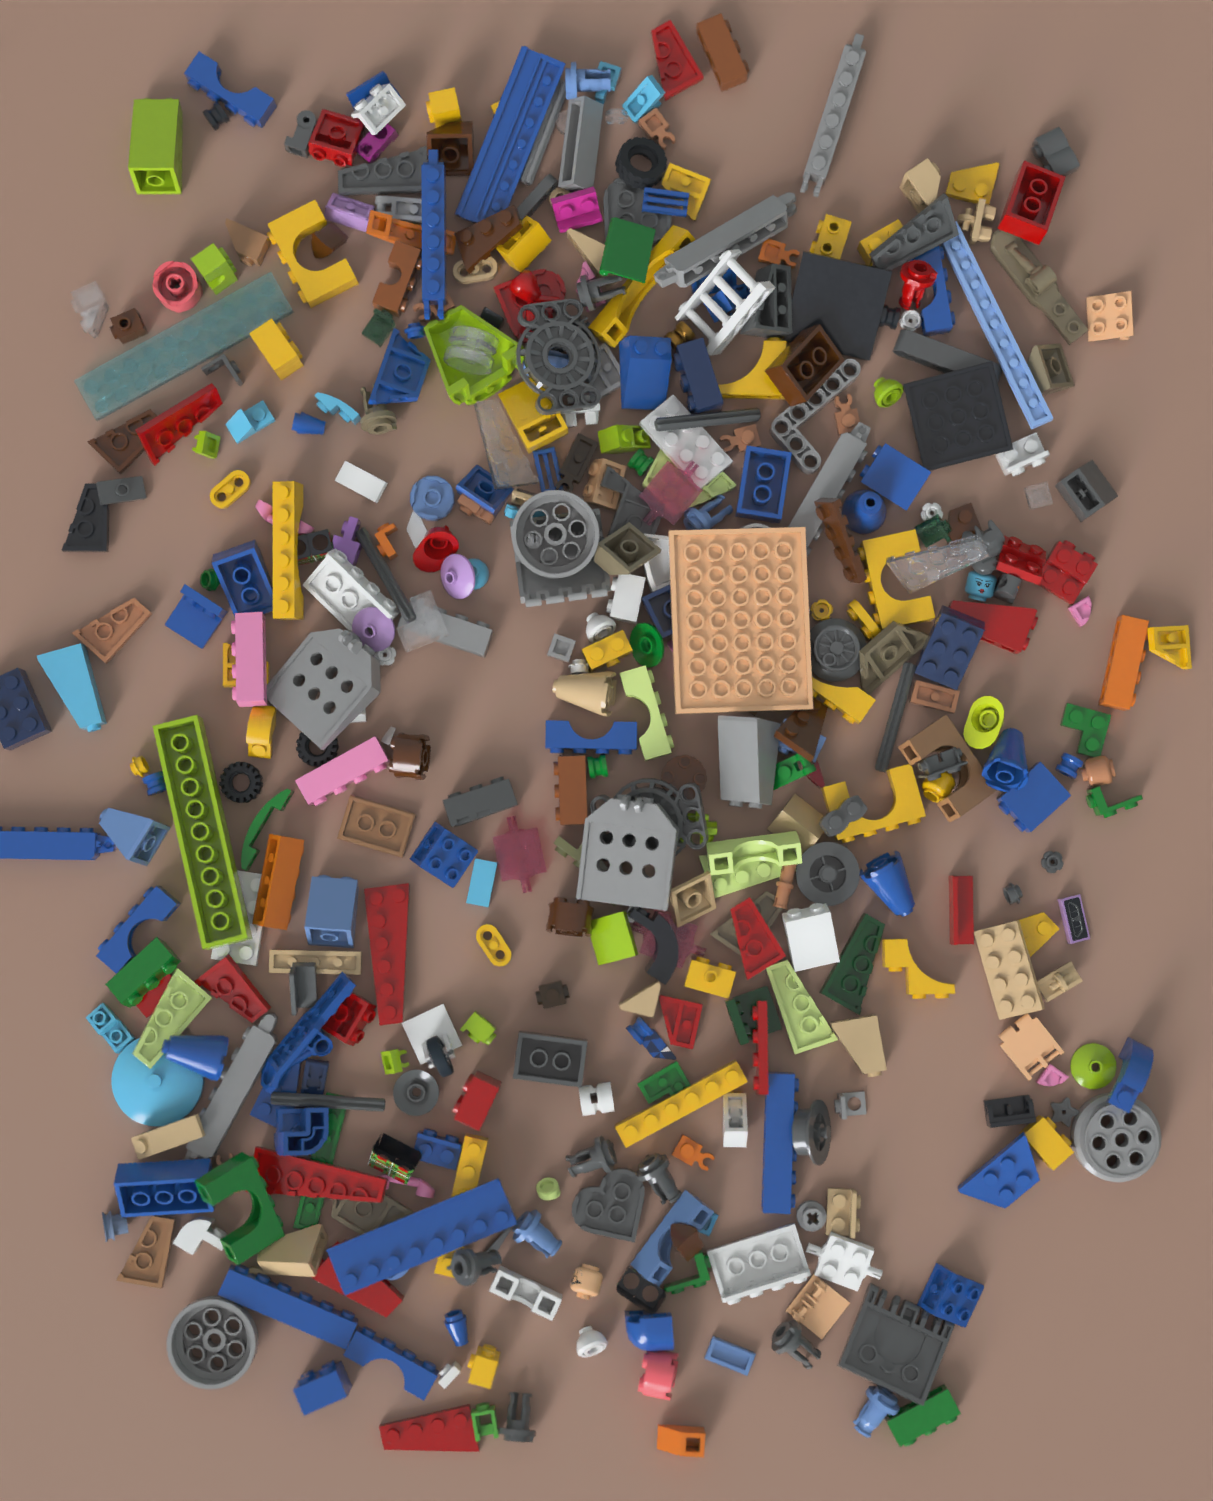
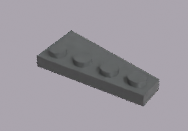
M427 146L421 147L416 151L400 153V155L395 157L378 159L377 162L370 164L364 163L339 170V195L422 193L421 165H423V162H428Z
M943 193L872 251L870 257L873 266L892 270L958 236L959 233L948 196Z

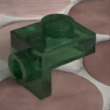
M939 514L914 527L926 548L945 538L947 543L952 541L950 536L952 528L946 519H941Z

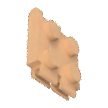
M1027 1013L1014 1022L1018 1028L1017 1031L1012 1026H1009L998 1037L1002 1040V1043L999 1044L1024 1077L1030 1081L1033 1074L1042 1067L1046 1068L1048 1062L1058 1054L1062 1055L1064 1051L1039 1019L1035 1016L1031 1018ZM1054 1049L1056 1050V1051L1053 1052L1050 1056H1048L1045 1060L1043 1059V1058H1044L1047 1054H1049L1052 1050H1054ZM1037 1062L1040 1063V1064H1038L1035 1068H1033L1030 1072H1027V1070H1029V1069H1030L1032 1066H1034Z

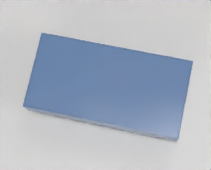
M712 1336L704 1359L748 1376L756 1353Z

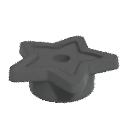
M1066 1097L1060 1103H1050L1053 1109L1051 1120L1053 1122L1061 1121L1067 1127H1070L1071 1118L1079 1114V1110L1071 1107L1069 1097Z

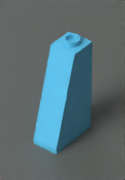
M80 643L37 655L40 665L79 728L93 732L100 730L101 725L107 724L85 645Z

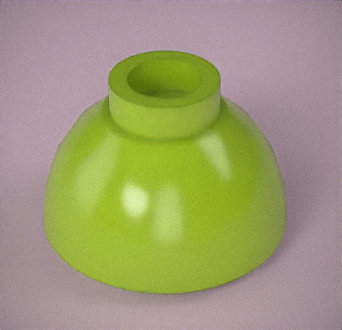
M884 377L877 379L874 383L875 402L881 408L895 404L903 394V385L893 379H885Z

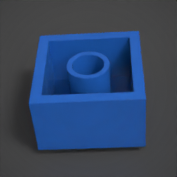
M332 1360L322 1365V1369L317 1372L309 1370L300 1375L301 1378L297 1380L293 1391L304 1416L348 1396L352 1384L342 1361L335 1363Z

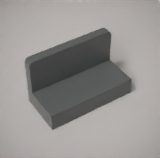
M293 962L289 973L292 1015H297L299 1008H312L318 1001L316 962Z

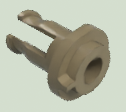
M362 387L360 392L363 395L365 416L360 420L361 428L374 435L396 430L397 419L395 413L388 411L386 404H377L375 407L368 404L371 394L366 391L365 387Z

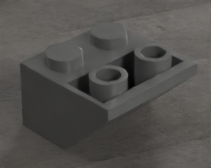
M1093 460L1087 462L1055 485L1080 522L1118 497Z

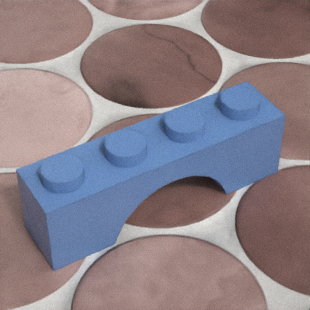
M685 1190L630 1265L646 1280L660 1286L673 1269L670 1261V1251L673 1245L670 1234L671 1224L682 1223L701 1230L714 1211L697 1196Z

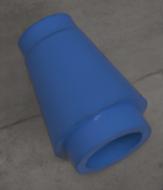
M303 412L301 414L295 413L292 430L297 431V434L323 435L326 422Z
M461 1309L446 1313L444 1324L455 1342V1346L466 1345L469 1342L466 1315L463 1314Z

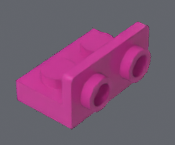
M594 186L551 198L555 220L560 233L567 232L570 228L574 230L603 221Z

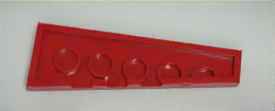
M409 883L364 889L379 1026L403 1023Z
M260 1146L255 1147L253 1157L258 1162L259 1168L257 1170L259 1175L266 1181L267 1188L265 1189L267 1194L321 1197L338 1200L347 1199L381 1203L384 1200L388 1182L387 1178L300 1156H279L276 1150Z

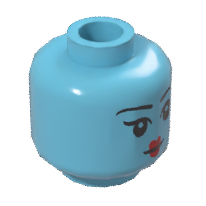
M970 571L965 585V592L969 594L971 599L986 601L987 598H991L994 594L997 578L992 574L981 575L975 571Z

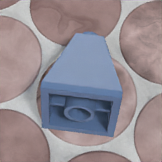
M112 808L103 810L99 817V824L127 860L144 866H148L171 828L155 820Z

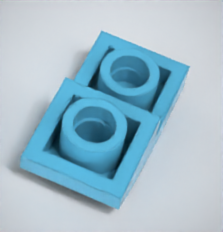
M319 392L315 394L318 400L316 405L325 414L329 411L334 416L340 410L338 414L347 423L351 420L356 425L361 420L360 415L343 401Z
M101 1003L85 1017L95 1031L103 1036L115 1053L119 1054L136 1039L105 1003Z

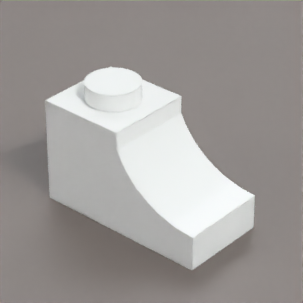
M726 1093L723 1095V1147H746L748 1135L746 1093Z

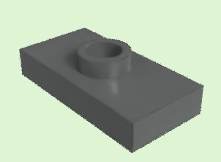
M142 476L96 483L100 505L146 499Z

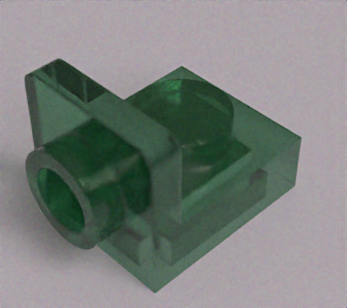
M375 308L373 311L374 315L362 331V335L381 347L396 325L393 320L394 316L385 309L380 311Z

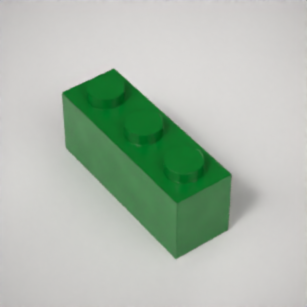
M156 937L105 985L121 1004L131 1008L139 1004L149 990L155 989L162 978L171 974L181 960L166 942Z
M943 1384L928 1393L924 1406L911 1401L900 1407L896 1415L887 1414L885 1420L899 1447L903 1445L907 1447L917 1441L916 1438L923 1434L927 1436L934 1433L937 1427L943 1423L950 1424L954 1422L961 1413L948 1388Z

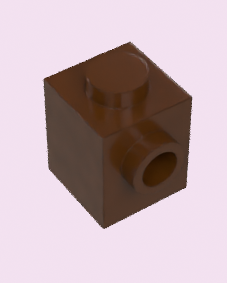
M136 308L110 318L113 324L110 327L115 340L119 338L123 344L148 334L140 313Z

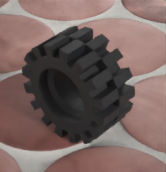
M301 732L299 739L296 741V751H298L299 758L310 766L320 767L333 760L338 754L337 738L320 755H314L310 752L309 743L311 740L304 733Z
M246 762L231 763L229 767L223 770L224 773L220 775L221 782H219V786L222 788L221 791L227 799L233 802L248 803L250 800L257 798L256 796L260 794V789L263 787L261 780L263 778L259 773L260 771ZM238 774H245L250 780L249 787L244 791H237L233 786V779Z

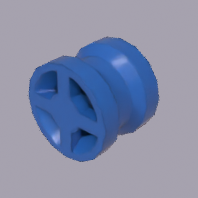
M1063 753L1061 756L1062 761L1056 766L1055 770L1069 778L1076 779L1078 775L1077 770L1082 767L1084 762L1075 756Z
M163 771L142 778L143 783L147 785L148 796L167 790Z
M640 1016L636 1018V1022L633 1025L626 1027L627 1031L640 1045L644 1043V1039L647 1036L654 1034L653 1030Z

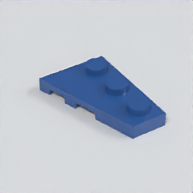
M302 1062L293 1065L287 1070L278 1088L273 1092L297 1093ZM262 1088L249 1115L276 1127V1109H295L296 1106L272 1105V1092L268 1093Z

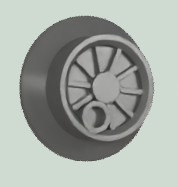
M837 618L823 620L816 624L810 630L812 672L819 678L832 682L843 681L854 676L860 670L859 651L866 645L861 631L849 621Z
M821 842L809 847L802 854V863L797 864L796 881L803 895L814 903H826L827 906L838 905L849 899L857 889L860 879L859 864L853 853L843 845L834 842Z
M815 1100L810 1109H798L792 1124V1140L796 1153L798 1155L810 1156L815 1165H822L825 1162L831 1142L830 1116L827 1106L822 1100Z

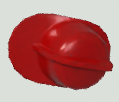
M447 525L428 530L424 539L415 549L413 562L421 571L436 572L441 570L445 558L456 554L458 551L459 542L449 531Z

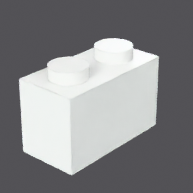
M631 574L618 575V578L613 577L611 590L615 591L613 600H608L606 610L607 613H610L611 619L636 624L646 577Z

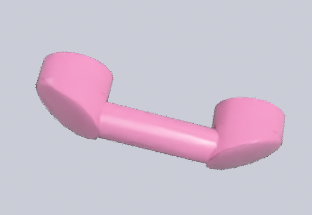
M258 500L255 505L257 511L266 522L273 525V506ZM300 521L298 536L314 531L312 526Z
M386 1174L377 1175L388 1179L386 1189H389L390 1182L405 1185ZM410 1178L407 1185L417 1187V1196L434 1198L435 1189L421 1178Z

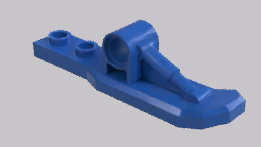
M341 972L316 1004L299 1019L267 1058L261 1072V1085L266 1092L271 1093L276 1090L283 1075L293 1065L299 1064L312 1055L326 1056L331 1052L333 1043L321 1028L337 1012L338 1007L345 998L352 994L356 984L348 975Z

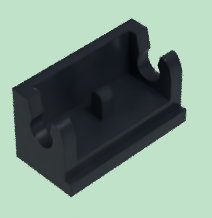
M1030 1095L983 1101L986 1124L990 1128L1036 1122L1033 1100L1030 1099Z

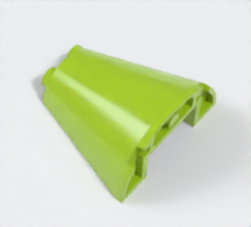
M462 305L448 310L443 320H432L423 327L447 394L455 404L461 405L462 402H465L467 405H472L491 397L513 378L510 374L514 369H518L516 364L518 342ZM520 356L521 364L523 363L524 356Z

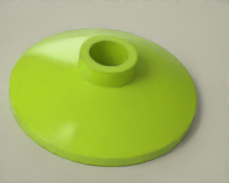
M1089 1043L1075 1051L1071 1059L1070 1069L1073 1078L1078 1084L1088 1089H1100L1107 1086L1113 1080L1116 1073V1060L1112 1052L1105 1046ZM1093 1063H1098L1099 1069L1097 1071L1092 1070Z

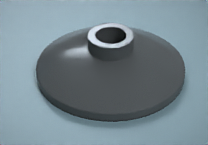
M418 1069L407 1071L397 1079L394 1085V1101L397 1107L408 1115H424L431 1111L438 1101V1084L435 1078L426 1071ZM419 1088L421 1095L415 1096L413 1089Z

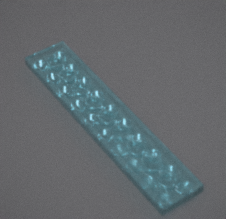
M269 272L79 377L74 382L95 420L99 421L251 337L250 332L271 318L276 323L294 312L273 274Z

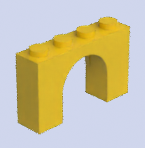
M316 200L267 224L270 229L267 232L269 239L273 245L277 243L280 248L277 254L283 265L288 263L291 269L287 273L292 283H298L301 288L297 292L303 304L308 302L310 308H313L358 285V281L346 258L320 271L307 270L297 262L296 251L300 242L313 232L319 231L328 225Z
M916 529L863 540L857 550L861 561H864V571L867 580L864 582H868L870 591L867 592L870 605H874L875 613L872 614V618L881 631L884 630L893 621L908 626L933 620L935 613L931 595L906 601L896 600L884 591L881 584V572L885 564L895 559L918 555L920 552Z
M907 764L887 770L893 793V804L890 811L884 817L878 820H868L861 817L856 821L850 822L843 832L834 836L835 841L841 839L842 844L854 841V836L862 833L864 838L876 835V830L884 827L886 832L898 829V824L906 821L908 826L920 823V818L925 817L926 814L912 765ZM845 781L821 788L828 813L837 810L838 806L845 799L850 798Z

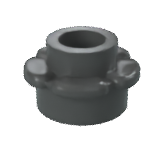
M1047 851L1041 859V865L1047 872L1056 873L1057 870H1061L1063 867V857L1057 851Z
M1009 883L1007 887L1003 888L1005 899L1010 905L1020 903V898L1023 895L1018 885L1014 886V884Z

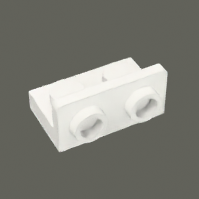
M390 83L374 86L369 91L371 95L366 100H360L354 106L356 110L351 114L353 118H359L372 135H376L406 106Z
M1036 432L1013 442V450L995 454L1004 475L1012 474L1013 477L1025 472L1024 468L1032 465L1034 468L1045 463V458L1050 455L1048 450H1044Z

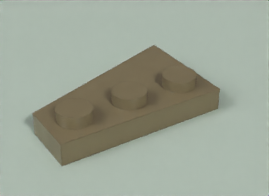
M766 891L756 898L753 903L770 928L783 908L773 906L775 896ZM730 918L710 935L741 956L733 920Z

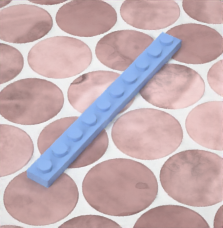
M956 221L959 235L942 243L941 246L1032 430L1052 421L1053 416Z

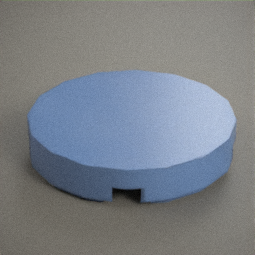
M426 476L413 485L410 492V503L414 512L420 518L427 521H438L445 518L452 511L455 504V494L451 485L445 479L438 476Z

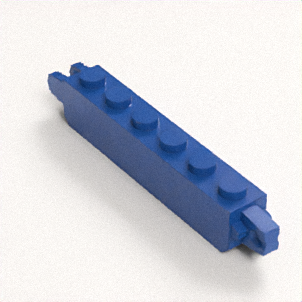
M438 149L428 150V162H423V165H421L422 301L424 304L425 320H430V305H438L437 315L439 319H444V305L447 302L446 171L444 162H439Z
M0 826V859L96 860L100 853L115 852L116 845L110 837L94 833V828H80V832H71V828L57 827V832H48V827H34V831H25V827H11V831H2L3 827Z

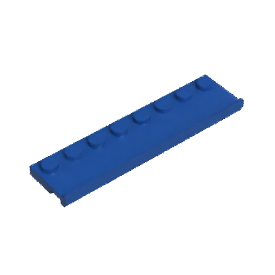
M526 46L521 47L456 209L455 216L477 223L509 207L566 63L545 54L537 53Z
M497 1178L328 1248L326 1251L345 1296L518 1224L505 1194L502 1182Z

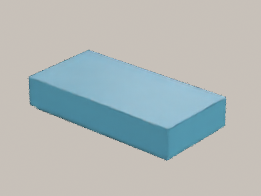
M475 858L466 903L489 907L497 862Z

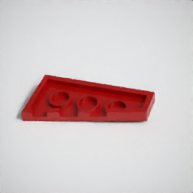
M212 383L135 430L150 462L154 466L160 462L159 458L166 451L170 453L176 447L174 444L182 436L187 437L192 432L194 425L198 422L202 423L223 404L216 387Z
M757 1001L756 1006H752V1020H756V1029L752 1031L753 1043H756V1053H753V1067H756V1076H753V1090H756L757 1095H768L767 1001Z
M470 1404L381 1424L379 1429L384 1450L479 1452L480 1448L478 1441L475 1440Z

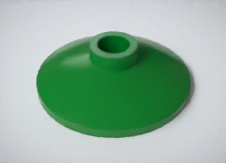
M649 623L637 624L630 634L632 654L640 665H646L647 668L655 667L663 658V639L653 625Z

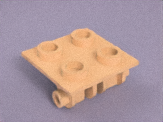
M1132 291L1086 297L1089 342L1113 338L1128 340L1129 336H1134Z
M813 1274L786 1311L792 1315L793 1319L802 1323L819 1338L823 1339L850 1302Z

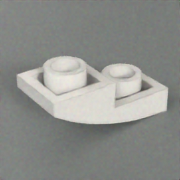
M347 461L344 462L335 479L336 482L378 503L388 484Z

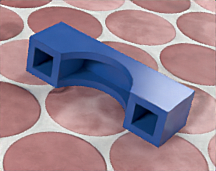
M200 51L184 72L189 86L196 91L203 90L207 93L206 96L215 103L218 101L225 104V108L232 114L236 115L239 113L244 116L243 119L253 127L258 125L263 128L277 107L274 98L256 87L244 93H234L226 90L220 83L221 69L218 63Z
M938 245L910 260L925 261L938 273L935 283L932 285L933 301L922 309L920 313L923 336L950 333L953 325H955L954 312H950L949 303L952 301L951 292L946 289L945 283L948 281L947 269L943 268L942 265L944 250L942 246Z
M546 720L545 748L550 749V753L556 754L564 753V749L573 750V754H586V750H596V754H609V750H618V754L632 755V751L637 750V722H614L610 731L603 737L586 739L574 732L569 721Z
M162 886L150 887L143 895L144 901L140 905L136 904L128 912L130 917L125 923L121 921L114 928L113 932L115 934L110 940L105 939L98 947L100 952L96 957L116 974L136 956L132 946V937L136 928L148 919L167 921L181 905Z
M359 1326L343 1356L362 1367L376 1359H387L394 1362L403 1373L404 1390L424 1401L438 1376L439 1370L436 1369L437 1366L427 1360L422 1362L416 1358L415 1353L408 1349L403 1351L395 1347L396 1343L388 1338H379L371 1328L366 1326L361 1328Z

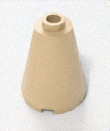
M607 671L560 675L558 680H554L553 693H556V697L601 716L609 717L612 711H608L610 705L615 704L617 693V680H613V676H616V673Z

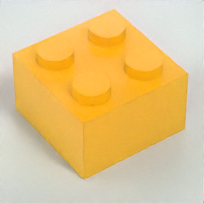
M271 318L249 333L281 381L303 367L300 361L303 358L302 354L293 341L288 342L290 337L280 322L275 324Z

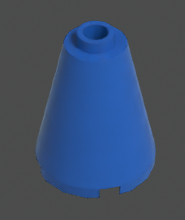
M862 489L851 493L845 499L841 514L847 517L849 524L846 526L848 529L865 535L875 532L883 525L887 509L880 495L874 491Z
M1015 728L1005 729L1001 732L982 769V777L984 776L986 779L985 783L995 790L1010 792L1011 788L1020 790L1028 781L1029 775L1024 736Z
M894 851L895 855L890 856L887 852L866 864L867 869L863 872L861 868L859 875L895 915L904 917L913 911L915 901L901 854L898 851Z
M224 1035L170 1036L168 1040H164L161 1053H165V1059L210 1080L218 1081L224 1064H222L224 1056H227L229 1038Z

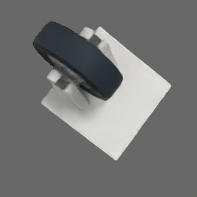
M444 1003L402 1023L420 1065L427 1062L430 1069L436 1066L443 1078L454 1073L450 1059L455 1058L454 1049L462 1046V1043Z

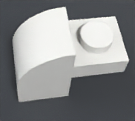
M201 1216L192 1219L183 1226L173 1244L191 1255L197 1252L203 1240L222 1251L224 1248L220 1239L225 1237L227 1233L217 1227L215 1229L211 1228L216 1219Z

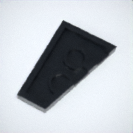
M85 483L76 508V515L69 527V534L61 551L109 552L110 504L100 505L96 484Z

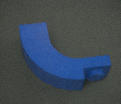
M1128 1037L1118 1058L1122 1059L1120 1074L1106 1102L1130 1113L1139 1092H1143L1153 1064L1154 1052L1152 1048Z

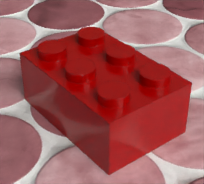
M1023 161L1015 176L997 229L1039 245L1049 229L1066 177L1030 162Z
M477 1071L475 1075L470 1074L462 1089L466 1092L465 1096L460 1095L452 1112L456 1113L454 1120L479 1131L502 1082L480 1071Z

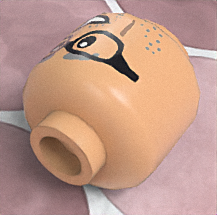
M586 1264L575 1268L570 1287L573 1291L577 1292L576 1297L589 1300L590 1296L595 1297L599 1295L603 1281V1275L599 1272V1268Z

